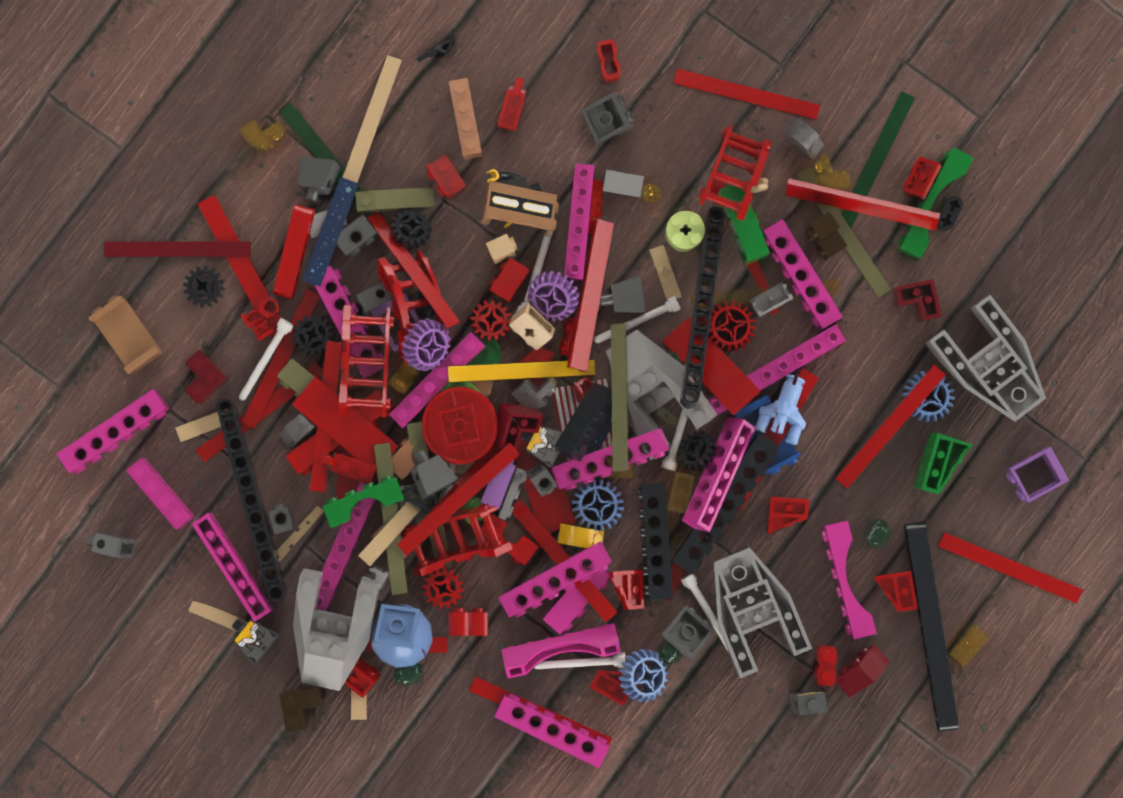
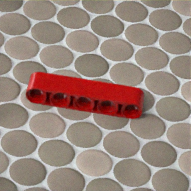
M297 204L294 206L274 285L273 294L289 299L294 298L315 215L314 209Z

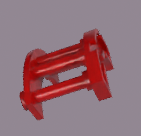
M729 124L728 129L725 127L720 138L724 140L706 188H701L698 198L701 199L700 205H704L705 199L733 209L737 213L736 218L744 221L753 198L751 189L753 186L757 187L772 141L765 138L764 142L760 141L758 143L732 133L733 126ZM725 147L754 157V160H757L756 164H750L724 154ZM720 161L749 171V174L752 175L750 181L746 180L744 182L718 172L717 169ZM713 179L742 189V192H745L742 202L738 201L736 203L709 192Z
M418 250L416 256L417 264L441 295L428 257H425L421 250ZM385 257L378 258L377 275L381 279L386 292H391L394 300L391 301L395 319L399 318L400 330H397L398 353L404 362L408 364L403 358L405 354H403L402 349L405 347L401 344L406 340L404 336L409 333L407 329L413 328L408 312L410 309L429 306L430 304L425 298L410 302L405 301L402 290L415 287L416 285L412 280H397L395 273L405 271L400 264L392 265L389 264ZM434 311L435 319H432V320H436V321H438L439 323H441V324L444 325V323L442 322V320L439 318V316H438V315L436 314V312Z
M344 305L343 351L341 357L342 374L339 393V415L347 416V408H351V406L382 407V417H386V410H390L387 386L390 327H394V316H390L391 308L387 307L386 317L355 316V314H351V306ZM351 325H386L385 336L355 335V333H351ZM354 342L385 344V358L356 357L354 354H350L351 344H354ZM354 364L384 366V379L353 378V376H349L350 366ZM352 386L382 387L383 397L382 400L357 399L348 396V390Z
M486 503L478 507L455 512L444 523L450 522L459 546L458 550L452 552L446 550L440 533L436 529L432 533V537L439 552L437 554L438 557L430 560L426 559L421 545L417 546L414 551L418 562L417 566L412 567L414 575L423 577L445 567L446 562L456 560V563L472 559V555L480 554V557H498L511 550L510 542L499 539L490 513L498 510L497 506H489ZM477 517H483L492 542L485 540ZM469 518L478 542L476 545L469 546L466 544L457 520ZM407 525L404 528V530L400 532L401 537H405L417 525Z

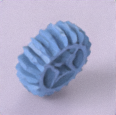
M924 371L920 372V377L914 374V381L911 379L907 380L911 386H904L908 393H903L902 397H907L926 375ZM946 377L933 389L930 395L931 399L924 400L913 412L912 417L918 414V421H921L924 417L925 422H929L931 417L932 421L935 422L937 421V416L940 419L944 418L942 412L946 414L950 412L946 406L953 407L949 400H954L955 397L949 396V393L954 392V389L947 388L951 385V382L944 383ZM939 388L941 389L943 395L942 403H940V400L937 397V392L939 391ZM927 404H931L932 406H936L938 408L934 412H925L922 410V408L925 407Z
M600 479L599 485H596V481H593V486L591 487L588 483L585 484L586 490L582 487L578 488L582 494H574L579 500L572 501L573 504H578V507L572 510H579L580 514L575 515V518H583L579 522L580 525L586 521V528L589 529L592 524L594 525L593 529L597 530V526L600 525L601 531H604V524L610 529L611 525L609 522L612 520L613 523L617 524L618 522L614 517H622L617 511L624 510V507H618V503H623L624 500H617L621 492L614 494L613 491L616 490V486H613L610 490L608 488L610 482H607L606 486H602L603 480ZM598 489L608 492L613 500L603 501L599 496ZM592 490L593 501L590 504L582 505L584 496ZM596 495L600 503H608L603 505V508L600 510V516L596 508H588V506H592L595 503ZM614 505L612 514L604 520L603 510ZM583 511H595L598 521L588 519Z
M640 649L638 652H632V656H626L627 662H621L624 668L619 670L622 673L619 680L623 681L620 684L621 688H624L623 692L629 695V698L636 699L639 702H649L650 699H656V695H662L661 689H666L664 682L669 681L665 678L669 672L665 670L668 665L663 663L664 658L660 657L657 652L649 649ZM644 661H650L652 667H647V665L644 664ZM641 684L644 690L639 691L635 685Z

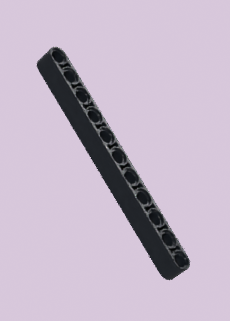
M713 206L709 209L704 225L705 234L702 239L680 394V403L686 409L696 406L701 393L725 212L719 206ZM716 215L719 219L715 220L711 216ZM708 233H715L717 237H711ZM711 250L714 252V255H709L706 251ZM703 268H709L712 272L707 273ZM701 286H707L710 290L704 291ZM703 303L707 308L702 309L698 304ZM697 321H700V322H702L705 326H704V327H699V326L696 325V322H697ZM693 340H700L702 345L694 344ZM697 358L700 363L694 364L690 359ZM694 376L697 382L689 381L688 377ZM685 395H692L694 401L687 400Z
M222 398L217 402L216 410L266 593L271 601L278 602L286 597L287 588L239 412L233 400ZM225 402H229L231 405L228 412H224L222 409ZM231 420L236 423V427L232 431L227 428V424ZM235 439H239L241 442L239 449H234L232 446ZM241 457L246 460V465L243 468H240L237 464L238 459ZM245 476H249L251 479V484L247 487L242 483ZM251 494L256 497V502L253 505H250L247 501L248 496ZM255 513L261 515V521L258 524L253 522L252 519ZM261 531L266 534L264 542H260L257 537ZM265 550L271 552V559L269 561L263 558L262 554ZM269 569H274L276 571L277 575L275 579H270L268 577ZM275 587L280 588L282 591L280 598L273 595Z
M924 521L904 524V534L918 607L917 612L938 732L959 729V722L927 529Z

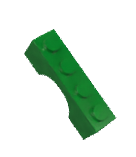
M390 475L380 479L381 483L375 486L372 482L362 486V491L356 493L355 490L344 493L345 497L338 500L337 497L327 500V505L322 507L330 527L334 528L351 521L353 508L359 501L365 498H375L385 506L404 500L405 496L398 478H392Z

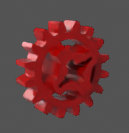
M485 300L484 306L478 304V311H472L475 317H470V321L475 323L471 325V328H476L474 333L475 335L481 334V340L488 337V342L491 341V338L498 341V336L504 338V331H510L507 325L510 324L511 320L507 319L511 317V313H506L508 310L507 306L501 308L502 302L495 305L494 300L491 301V304H488ZM488 310L485 315H480L483 311ZM496 310L502 314L503 318L496 314ZM491 314H493L494 322L490 328L488 320L490 319ZM479 324L484 325V327L487 329V332L482 330ZM497 327H502L499 331L494 332Z
M444 567L443 572L438 569L436 574L433 572L429 573L431 578L424 579L428 584L422 586V588L427 589L423 593V596H429L427 603L433 601V607L439 604L441 610L444 605L450 609V603L457 605L456 598L462 599L459 592H464L465 590L460 588V585L464 583V581H458L460 574L454 576V570L452 569L449 573L447 572V567ZM438 576H446L442 581L435 580ZM452 579L456 584V590L451 586ZM447 584L448 592L441 593V588L438 585ZM431 586L435 588V597L431 593ZM445 596L453 597L448 601H441Z

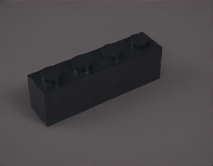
M594 382L591 384L554 445L563 456L580 462L586 454L587 449L597 436L599 429L606 421L612 409L611 388Z

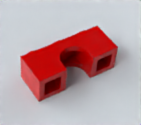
M491 513L490 516L498 537L505 541L503 530L508 523ZM484 523L481 530L485 540L490 542L491 538ZM523 535L517 543H510L512 549L507 551V553L513 556L511 560L519 566L522 563L526 565L539 545Z

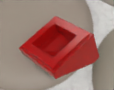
M588 375L573 384L578 403L582 401L592 384Z

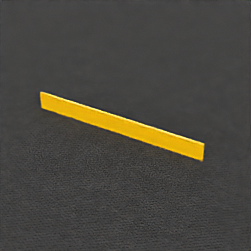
M589 360L587 372L567 368L568 361L449 366L448 380L449 382L595 375V361Z

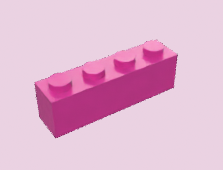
M140 458L126 470L176 530L183 528L195 517L146 458Z
M591 561V563L587 566L588 568H592V567H593L592 561ZM596 571L591 574L592 578L590 580L598 590L600 588L604 590L611 582L606 571L600 574ZM574 587L560 597L543 617V620L559 634L562 632L567 633L573 626L572 620L575 617L579 619L586 611L584 606L588 601Z

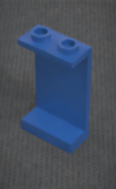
M765 395L743 407L733 417L744 419L755 427L760 407L769 405L771 400L768 395ZM754 430V433H753V435H752V437H751V439H750L749 444L751 443V441L753 440V438H754L755 435L757 434V432H756L755 430ZM787 433L777 449L779 451L773 461L769 462L765 474L770 473L772 476L781 471V466L785 464L790 466L798 461L797 457L801 456L795 450L793 444L785 441L788 436Z

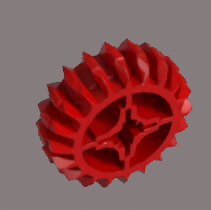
M734 300L730 301V306L727 305L726 301H723V308L716 304L715 306L718 311L712 309L711 314L713 316H711L709 333L712 336L708 340L710 341L714 338L716 340L714 345L720 343L719 349L721 351L724 346H727V352H730L731 346H733L735 352L738 351L737 345L744 349L743 341L750 344L751 341L747 337L753 338L755 336L750 330H756V326H751L750 324L756 322V319L749 320L753 312L746 314L745 311L748 307L745 306L743 309H740L741 302H738L735 307ZM730 311L738 313L744 320H734ZM724 312V324L715 327L716 318ZM728 321L736 325L732 331L724 328ZM746 326L743 337L737 340V328ZM717 332L727 333L731 342L720 338Z

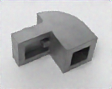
M791 117L780 130L789 143L799 146L805 155L812 160L825 146L818 138L819 134L814 129L794 117Z
M552 376L538 388L530 378H526L514 388L512 395L521 405L539 409L547 404V397L556 391L557 381Z
M301 413L290 421L278 436L291 450L304 437L312 433L317 428V425Z

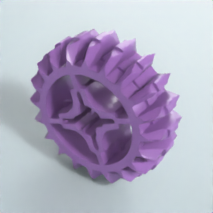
M553 270L549 274L545 271L542 275H537L532 280L528 288L529 294L527 299L531 300L529 304L534 306L536 311L542 316H546V320H549L551 317L554 322L557 318L560 321L565 317L568 318L575 311L579 303V293L576 292L577 286H572L573 280L568 281L567 275L562 277L560 272L555 275Z
M426 318L425 320H419L418 324L413 323V328L407 329L409 333L404 336L405 342L401 343L405 347L402 349V352L405 354L403 358L415 369L428 371V369L434 370L435 365L440 366V361L445 360V354H449L447 348L451 347L448 343L451 338L448 336L449 331L445 329L446 327L436 320Z

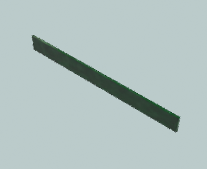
M901 91L852 193L863 196L868 195L915 97ZM843 209L841 215L849 227L852 228L859 213Z
M290 103L280 111V114L316 158L336 161L341 167L336 182L339 183L340 177L343 178L346 169L293 104ZM358 185L356 192H362L363 190ZM355 194L354 197H353L352 202H353V203L356 205V207H357V204H356V194ZM367 213L363 215L366 218L367 216L373 215L375 213Z

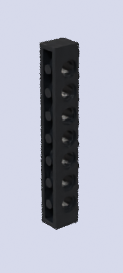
M757 432L747 447L725 496V499L731 500L730 508L723 509L721 506L717 514L720 516V523L712 526L708 540H700L699 536L703 531L692 528L671 560L690 574L700 569L703 564L701 562L704 555L708 556L711 553L713 542L715 539L719 540L721 538L726 523L730 524L735 517L733 513L736 508L743 506L746 501L744 497L747 492L753 491L757 485L755 481L758 476L762 477L768 469L766 464L770 459L773 461L779 452L777 444ZM757 451H762L764 458L757 462L754 459V454ZM746 467L753 469L752 476L745 477L743 475ZM735 483H741V492H733L732 487ZM692 547L699 549V553L695 557L689 555V550Z

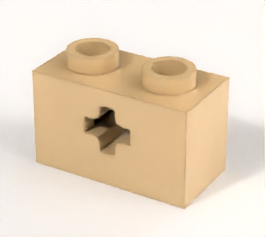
M507 234L486 243L495 265L516 256L515 251L518 250L513 237L509 238Z
M529 303L512 316L509 324L511 329L516 334H519L526 344L532 346L536 351L552 339L555 328Z

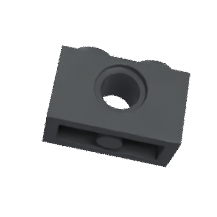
M361 215L341 230L337 245L347 258L350 256L353 258L361 252L362 247L373 244L377 240L378 234L364 215ZM359 233L361 234V240L357 243L352 242V236Z

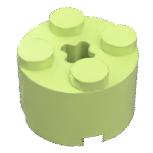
M680 211L674 214L669 219L665 229L667 242L680 252H688L695 249L701 243L705 234V226L701 217L691 211ZM683 227H685L686 230L690 231L687 233V235H684L683 232H680L683 229Z

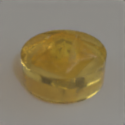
M648 183L642 188L641 195L646 202L655 203L661 197V189L654 183Z

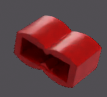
M612 39L600 41L597 45V58L601 64V77L605 84L618 82L620 78V64L616 59L617 49Z
M453 608V611H449V636L488 635V611H484V608H472V611H464V608Z
M818 645L815 650L817 664L814 668V681L819 686L833 687L836 680L834 668L837 662L836 648L831 645Z

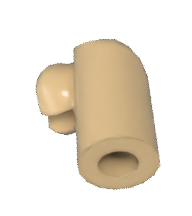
M760 178L757 187H752L751 193L766 191L769 187L768 179Z

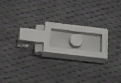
M516 468L498 512V518L506 520V517L510 518L514 508L511 504L513 499L517 500L521 490L518 488L519 484L526 481V471Z

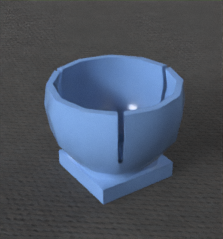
M381 604L380 613L377 615L372 626V649L381 661L394 667L415 665L424 659L425 655L427 656L432 645L431 623L420 609L410 605Z

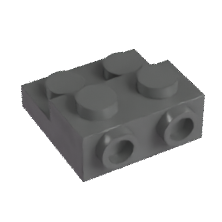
M612 92L581 110L596 144H601L634 127L632 124L634 122L633 115L626 111L624 107L626 101L621 94L618 95V93Z
M685 605L674 616L661 635L685 657L692 660L715 630L711 628V624L708 621L702 620L693 608Z

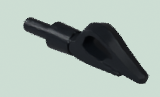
M455 35L426 50V53L416 58L417 61L420 62L427 57L431 58L438 52L442 54L448 53ZM446 44H449L446 50L442 49Z

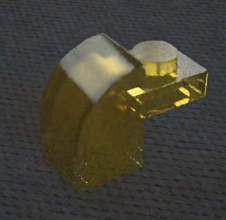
M254 119L239 131L253 148L267 151L275 148L271 140L281 138L286 129L278 120L263 131Z
M828 154L821 155L817 159L816 169L821 175H817L814 179L816 185L846 192L852 188L847 169L832 172Z
M403 360L399 370L393 375L388 384L394 387L395 390L405 394L412 388L422 370L415 369Z

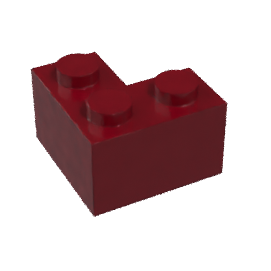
M934 279L902 285L892 289L896 308L915 304L918 322L942 317Z
M198 350L185 362L198 377L184 391L199 405H203L229 380L222 370L201 350Z
M500 404L497 412L499 428L495 444L500 449H503L511 443L517 450L522 432L539 433L543 415L537 409L523 405Z
M875 644L869 648L863 647L857 653L859 656L854 658L849 666L845 664L837 671L838 675L835 682L849 698L873 684L890 662Z

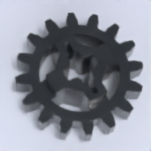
M413 208L409 212L406 209H403L402 213L397 212L390 226V230H392L391 236L397 237L395 242L401 241L402 247L407 244L409 249H412L413 245L416 248H419L421 244L425 245L432 231V227L429 226L431 221L425 220L427 215L421 216L420 210L414 213Z
M197 266V272L190 270L191 276H185L188 282L183 283V286L187 287L183 293L189 294L187 300H193V305L195 306L200 303L202 308H204L205 303L209 307H212V302L218 304L217 297L223 298L220 292L226 290V288L221 286V284L225 283V280L219 279L221 274H215L216 269L211 268L209 271L207 266H204L203 270ZM207 274L210 277L202 278L200 275ZM193 281L195 282L194 289H192ZM200 281H201L202 283L207 284V285H206L207 291H204V290L202 289L203 287H202ZM216 284V291L214 293L213 289L214 285ZM206 295L208 299H199L198 297Z
M311 314L310 319L307 316H303V322L297 321L299 327H293L297 331L292 334V337L297 338L293 343L300 345L298 347L299 351L305 349V355H308L309 351H311L312 356L316 355V351L322 355V349H326L327 341H331L330 337L334 336L333 333L329 332L333 327L327 326L329 322L327 319L322 322V316L320 315L317 319H315L314 314ZM313 323L311 327L304 328L307 324ZM321 325L325 329L326 336L322 335L320 331ZM315 331L317 338L313 337L311 340L309 333ZM301 334L304 335L306 339L305 345L301 340ZM322 342L320 346L313 348L316 343Z
M694 430L692 436L687 434V440L682 439L684 444L679 446L681 452L677 454L681 457L679 462L683 464L682 466L693 472L696 469L701 471L702 466L707 468V463L713 462L711 457L717 454L714 450L718 448L714 444L716 439L711 434L700 430L699 433Z

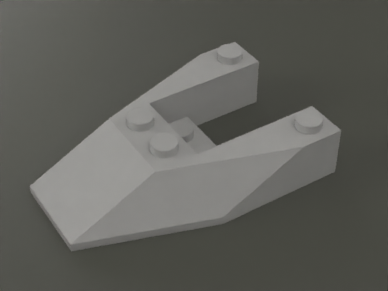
M988 295L970 308L994 339L988 345L967 359L945 330L939 331L926 341L925 344L938 361L965 389L1016 422L1045 400L1046 397L1026 340L992 296Z
M635 330L626 337L627 419L637 437L660 429L650 413L674 397L681 405L680 394L684 366L640 331ZM611 348L606 350V354L611 367ZM691 376L688 377L689 381L695 382ZM702 391L694 408L686 409L681 405L696 429L717 416V413ZM685 395L687 400L694 401L692 395ZM648 443L643 444V450L646 453L650 452Z
M751 548L744 549L714 562L718 626L737 675L740 678L758 671L744 634L778 621L793 656L812 649L790 594Z
M304 568L299 577L293 619L301 682L340 691L370 640L381 585L361 581L352 617L318 610L316 607L323 572Z

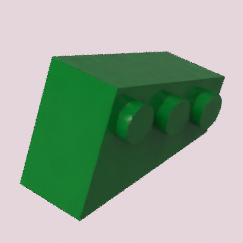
M929 433L913 488L932 494H940L953 475L952 472L962 462L963 456L970 450L973 444L939 433Z

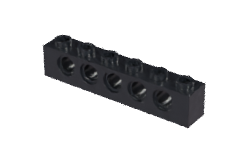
M665 483L641 484V488H638V498L642 500L643 507H639L640 519L644 520V527H640L641 538H645V546H642V557H646L647 564L643 565L644 577L648 579V584L644 585L645 596H649V600L673 599ZM651 497L656 498L658 501V505L655 508H649L647 505V501ZM653 516L659 519L658 526L654 528L650 527L648 523L649 519ZM652 536L660 538V544L656 547L650 544ZM654 555H659L662 559L661 564L658 566H654L651 563V558ZM657 574L663 577V582L660 585H655L652 582L653 577Z

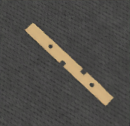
M318 505L298 526L300 530L298 532L294 531L276 551L277 555H279V562L291 550L289 546L291 544L294 546L322 515L324 511Z

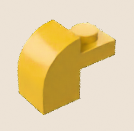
M561 524L558 543L589 548L600 541L603 542L604 531Z

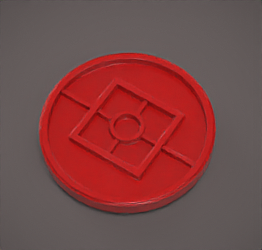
M468 387L445 389L430 400L423 413L422 434L431 452L436 456L439 455L445 462L452 464L475 462L491 450L497 439L499 421L496 410L490 400L475 389Z

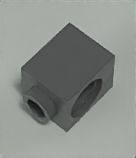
M542 462L525 472L541 496L551 493L558 486ZM546 478L543 483H539L541 479Z
M284 504L273 507V511L268 512L274 534L296 529L290 506L284 507ZM280 513L286 516V521L283 524L277 521V516Z

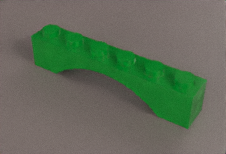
M954 147L950 151L946 150L941 159L943 164L923 202L919 201L916 208L930 211L939 192L952 181L963 177L974 158ZM907 224L906 228L908 230L906 234H902L897 242L899 245L897 251L918 261L930 242L928 229Z

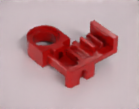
M266 298L257 304L258 308L246 315L241 314V318L246 326L254 331L258 341L275 333L267 325L268 319L276 315L280 310L279 303L273 298ZM268 302L275 303L276 308L273 312L266 311L265 305Z

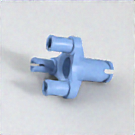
M787 375V380L784 382L779 399L775 400L772 404L760 407L755 431L765 434L770 419L775 418L771 431L776 432L778 425H780L777 433L783 434L785 424L788 422L791 428L785 441L797 445L801 431L806 426V422L796 407L805 380L798 377L796 385H792L794 375Z

